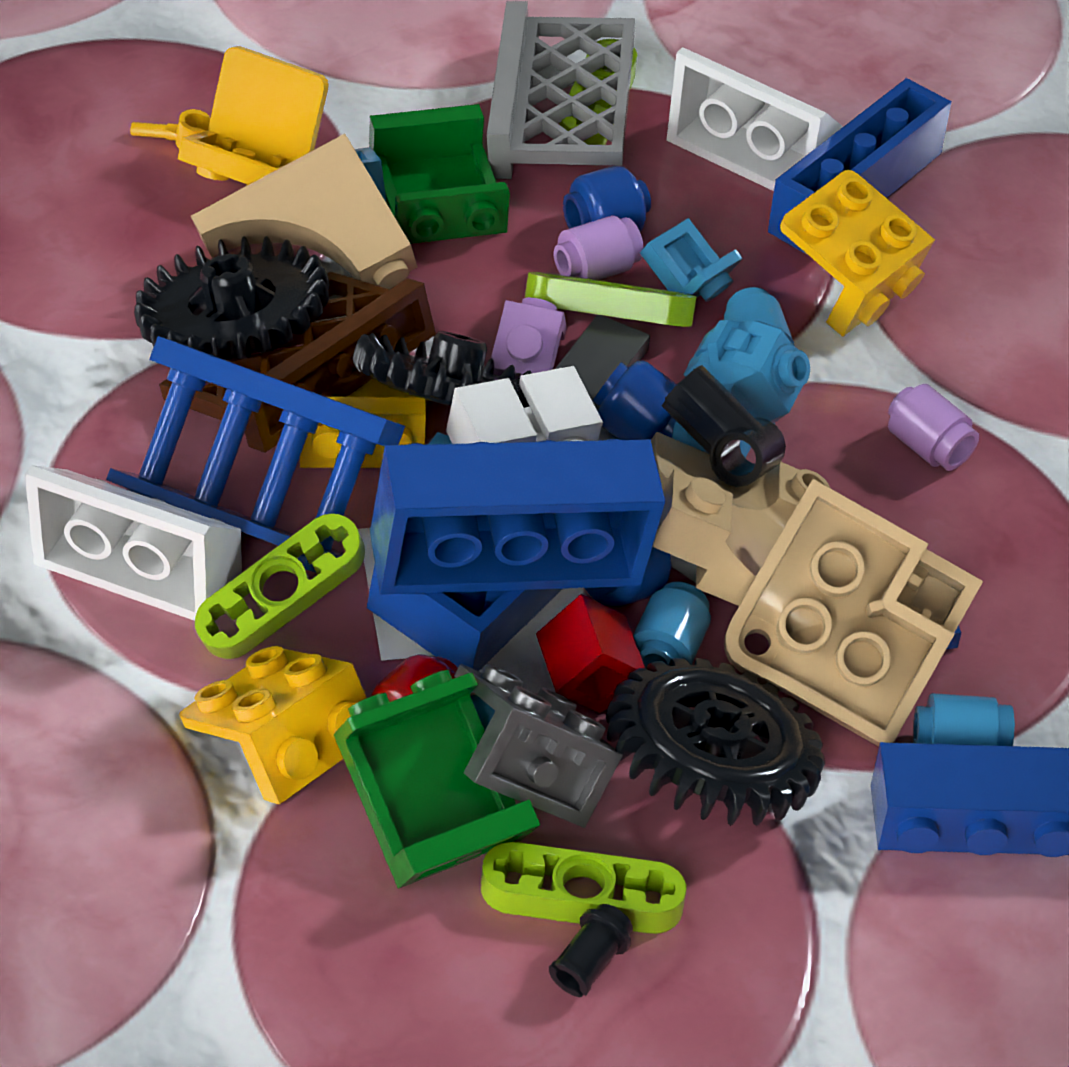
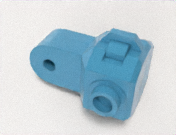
M719 320L717 325L704 336L683 374L686 377L693 369L703 365L754 418L768 419L775 424V422L790 412L802 387L807 383L810 376V362L805 352L793 346L780 327L761 321ZM676 421L672 438L706 452ZM740 440L741 453L745 458L751 446L745 441Z

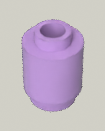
M608 216L579 225L560 233L558 243L554 248L555 265L559 273L565 276L601 280L629 271L633 263L642 259L640 251L643 249L642 236L637 225L627 217L619 219L616 216Z
M928 384L903 389L889 406V431L933 467L941 465L948 471L958 468L970 457L978 444L979 433L972 428V419Z

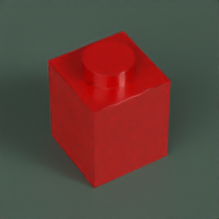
M580 594L536 633L556 693L599 713L604 712L608 708L610 701L613 699L616 686L620 682L627 680L630 672L638 668H645L626 616L583 594Z

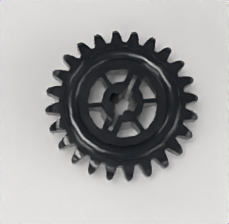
M243 236L241 239V250L238 254H230L225 243L220 239L218 242V256L211 260L205 257L202 248L197 245L195 248L197 266L195 267L187 266L181 256L176 254L174 264L177 276H171L162 265H158L156 271L158 284L146 277L143 283L144 291L139 290L136 293V305L134 308L136 323L140 328L141 335L146 341L152 343L153 347L157 337L160 336L224 360L233 355H236L238 359L250 357L253 351H258L261 354L271 351V345L275 343L285 345L293 340V334L301 335L311 327L310 323L317 321L322 315L323 308L330 299L328 292L330 283L327 272L322 267L319 257L317 255L310 257L309 251L305 246H301L296 256H294L292 244L286 239L282 244L280 253L275 256L272 242L268 236H265L262 250L258 254H252L247 237Z
M438 331L434 336L429 358H427L424 341L419 343L415 356L409 355L403 337L398 339L393 350L385 334L379 340H377L373 333L369 335L363 334L355 346L352 360L359 371L392 389L451 406L455 388L509 378L523 407H530L519 386L520 377L514 381L515 367L513 364L499 377L493 376V358L489 359L484 366L487 345L486 342L452 332ZM528 370L522 375L532 374V372Z
M671 658L669 664L663 661L649 663L646 669L638 668L630 672L627 680L620 682L616 686L613 699L610 701L606 713V721L609 724L607 740L611 743L618 740L615 751L623 755L620 761L635 753L629 770L630 779H636L645 769H654L655 772L649 788L650 796H655L663 785L671 782L677 785L674 800L675 810L680 809L685 800L693 793L700 795L702 803L700 816L702 820H706L718 800L723 801L728 809L727 821L730 826L737 821L744 803L751 808L754 825L757 826L763 821L770 803L775 819L780 821L786 816L790 805L793 810L799 811L804 806L807 798L816 792L821 781V772L826 763L821 752L823 742L819 734L813 731L814 723L805 713H797L800 706L794 699L790 697L780 698L778 696L780 688L770 682L763 685L758 683V676L749 671H745L743 674L735 673L733 665L723 662L719 668L713 667L709 660L696 658L694 665H691L685 658Z

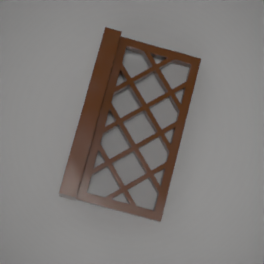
M330 271L327 273L330 283L329 297L335 294L341 296V298L330 299L317 321L341 316L346 317L311 322V327L301 335L293 334V340L285 345L275 343L271 345V351L250 355V357L238 359L236 355H233L227 361L325 397H347L373 379L371 376H367L359 371L352 360L355 346L361 335L373 333L377 340H379L385 334L393 350L398 339L403 337L409 353L415 350L421 341L426 342L436 335L425 285L422 282L406 278L392 289H387ZM304 344L303 346H297V347H292V348H286V349H281V350H275V351H273L274 349H278V348H283V347H289V346ZM167 379L159 384L164 400H166L172 381ZM213 383L206 384L203 392H195L190 409L222 421L228 402L222 400L226 388ZM262 402L259 413L252 411L245 430V436L250 448L266 453L277 445L285 424L279 421L283 409Z

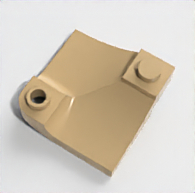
M656 432L651 443L666 502L653 547L697 565V589L739 606L811 480L815 479L829 488L830 486L818 473L807 469L799 470L783 462L748 486H730L718 479L712 470L708 453Z
M812 479L730 621L724 638L725 654L734 668L741 673L749 671L757 675V682L763 685L770 682L780 688L781 692L879 747L880 742L893 743L983 581L927 550L928 543ZM752 633L762 634L768 640L769 649L762 655L751 654L745 647V638Z

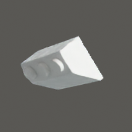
M684 47L676 53L666 141L774 191L775 179L843 127L826 112Z
M31 465L25 473L34 565L194 621L200 605L242 573L240 528L225 524L218 519L208 518L172 506L162 500L149 498L111 485L104 480L93 479L67 469Z

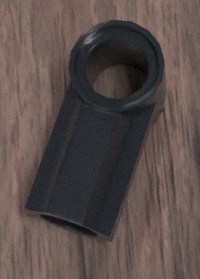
M703 365L693 369L665 397L662 407L710 455L709 459L712 470L718 479L725 484L734 487L748 486L781 463L785 455L786 444L779 428L768 419L754 418ZM740 440L748 443L754 450L756 456L755 464L745 459L741 453Z

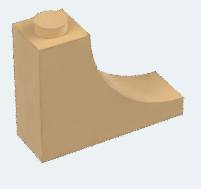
M346 134L331 140L191 215L195 227L211 257L218 255V242L220 239L223 240L228 251L240 247L243 236L247 237L249 244L263 243L264 237L268 236L272 243H283L284 240L288 239L292 245L305 246L308 249L323 254L342 266L354 279L387 289L398 285L408 277L410 271L417 268L409 240Z

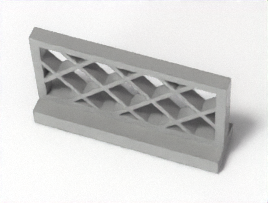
M506 1L487 128L488 161L495 178L512 179L514 164L622 166L635 37V18L528 17V1ZM539 36L562 37L564 40L551 47L540 40ZM601 37L622 38L607 47H603L595 41ZM579 49L589 55V57L578 63L566 57ZM550 65L561 71L549 79H545L537 73ZM603 66L615 72L602 81L591 74ZM577 81L586 90L573 97L562 90ZM546 98L557 105L544 113L533 107V105ZM600 99L612 106L600 114L588 108V106ZM568 116H574L583 122L569 131L558 124ZM541 132H544L553 139L546 144L525 143V141ZM599 133L612 142V145H588L583 141Z

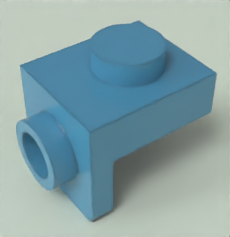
M689 218L648 242L640 251L641 256L668 291L696 296V298L701 295L705 302L714 299L734 282L729 273L743 259L736 249L719 258Z

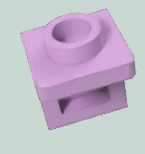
M523 298L522 303L506 300L491 356L494 360L493 375L500 376L512 364L515 367L514 379L519 378L528 370L532 373L553 370L559 342L565 339L567 330L564 312L557 311V307L551 302L538 298Z

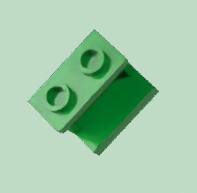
M479 104L370 116L369 147L373 149L381 160L386 203L410 244L507 233L510 191L505 182H496L483 147L484 116Z
M449 670L434 673L412 684L410 687L413 694L391 702L386 693L366 698L348 708L350 717L334 734L398 889L483 856L499 844L521 841L540 826L530 799L516 804L513 798L476 784L464 774L485 732L471 699V692L478 686L473 672L452 679Z

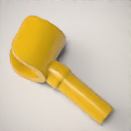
M190 109L180 114L178 124L168 123L166 125L132 122L130 131L132 136L175 140L176 146L180 149L183 137L208 130L210 117L201 110Z

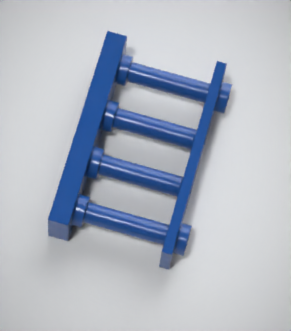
M158 336L149 360L170 367L167 380L172 381L140 473L138 475L110 468L106 480L123 486L131 492L162 500L172 506L208 518L218 519L225 524L240 528L243 533L279 546L294 535L275 527L309 432L315 434L319 423L340 430L336 442L342 444L315 517L316 519L325 514H340L344 516L366 453L373 455L376 444L382 446L399 445L405 426ZM206 381L226 388L222 400L228 402L195 496L164 485L163 481L195 392H203ZM262 402L283 409L279 421L285 424L251 517L219 506V502L252 411L259 413ZM331 536L321 542L325 551L324 554L329 552L335 558L344 554L332 549L335 540ZM304 554L297 558L306 570L316 573L313 565L309 564Z

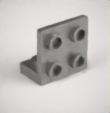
M460 664L454 677L457 678L473 672L478 686L472 692L495 710L464 774L476 784L520 802L530 799L533 807L585 828L623 756L602 739L606 728L595 720L574 711L577 705L554 691L541 687L536 695L521 688L522 680L497 666L487 664L481 673Z

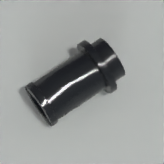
M600 904L596 909H587L580 917L581 929L558 959L554 960L549 966V974L553 981L562 990L573 996H586L591 990L592 984L614 955L624 954L631 946L630 934L633 931L632 923L622 911L612 905Z

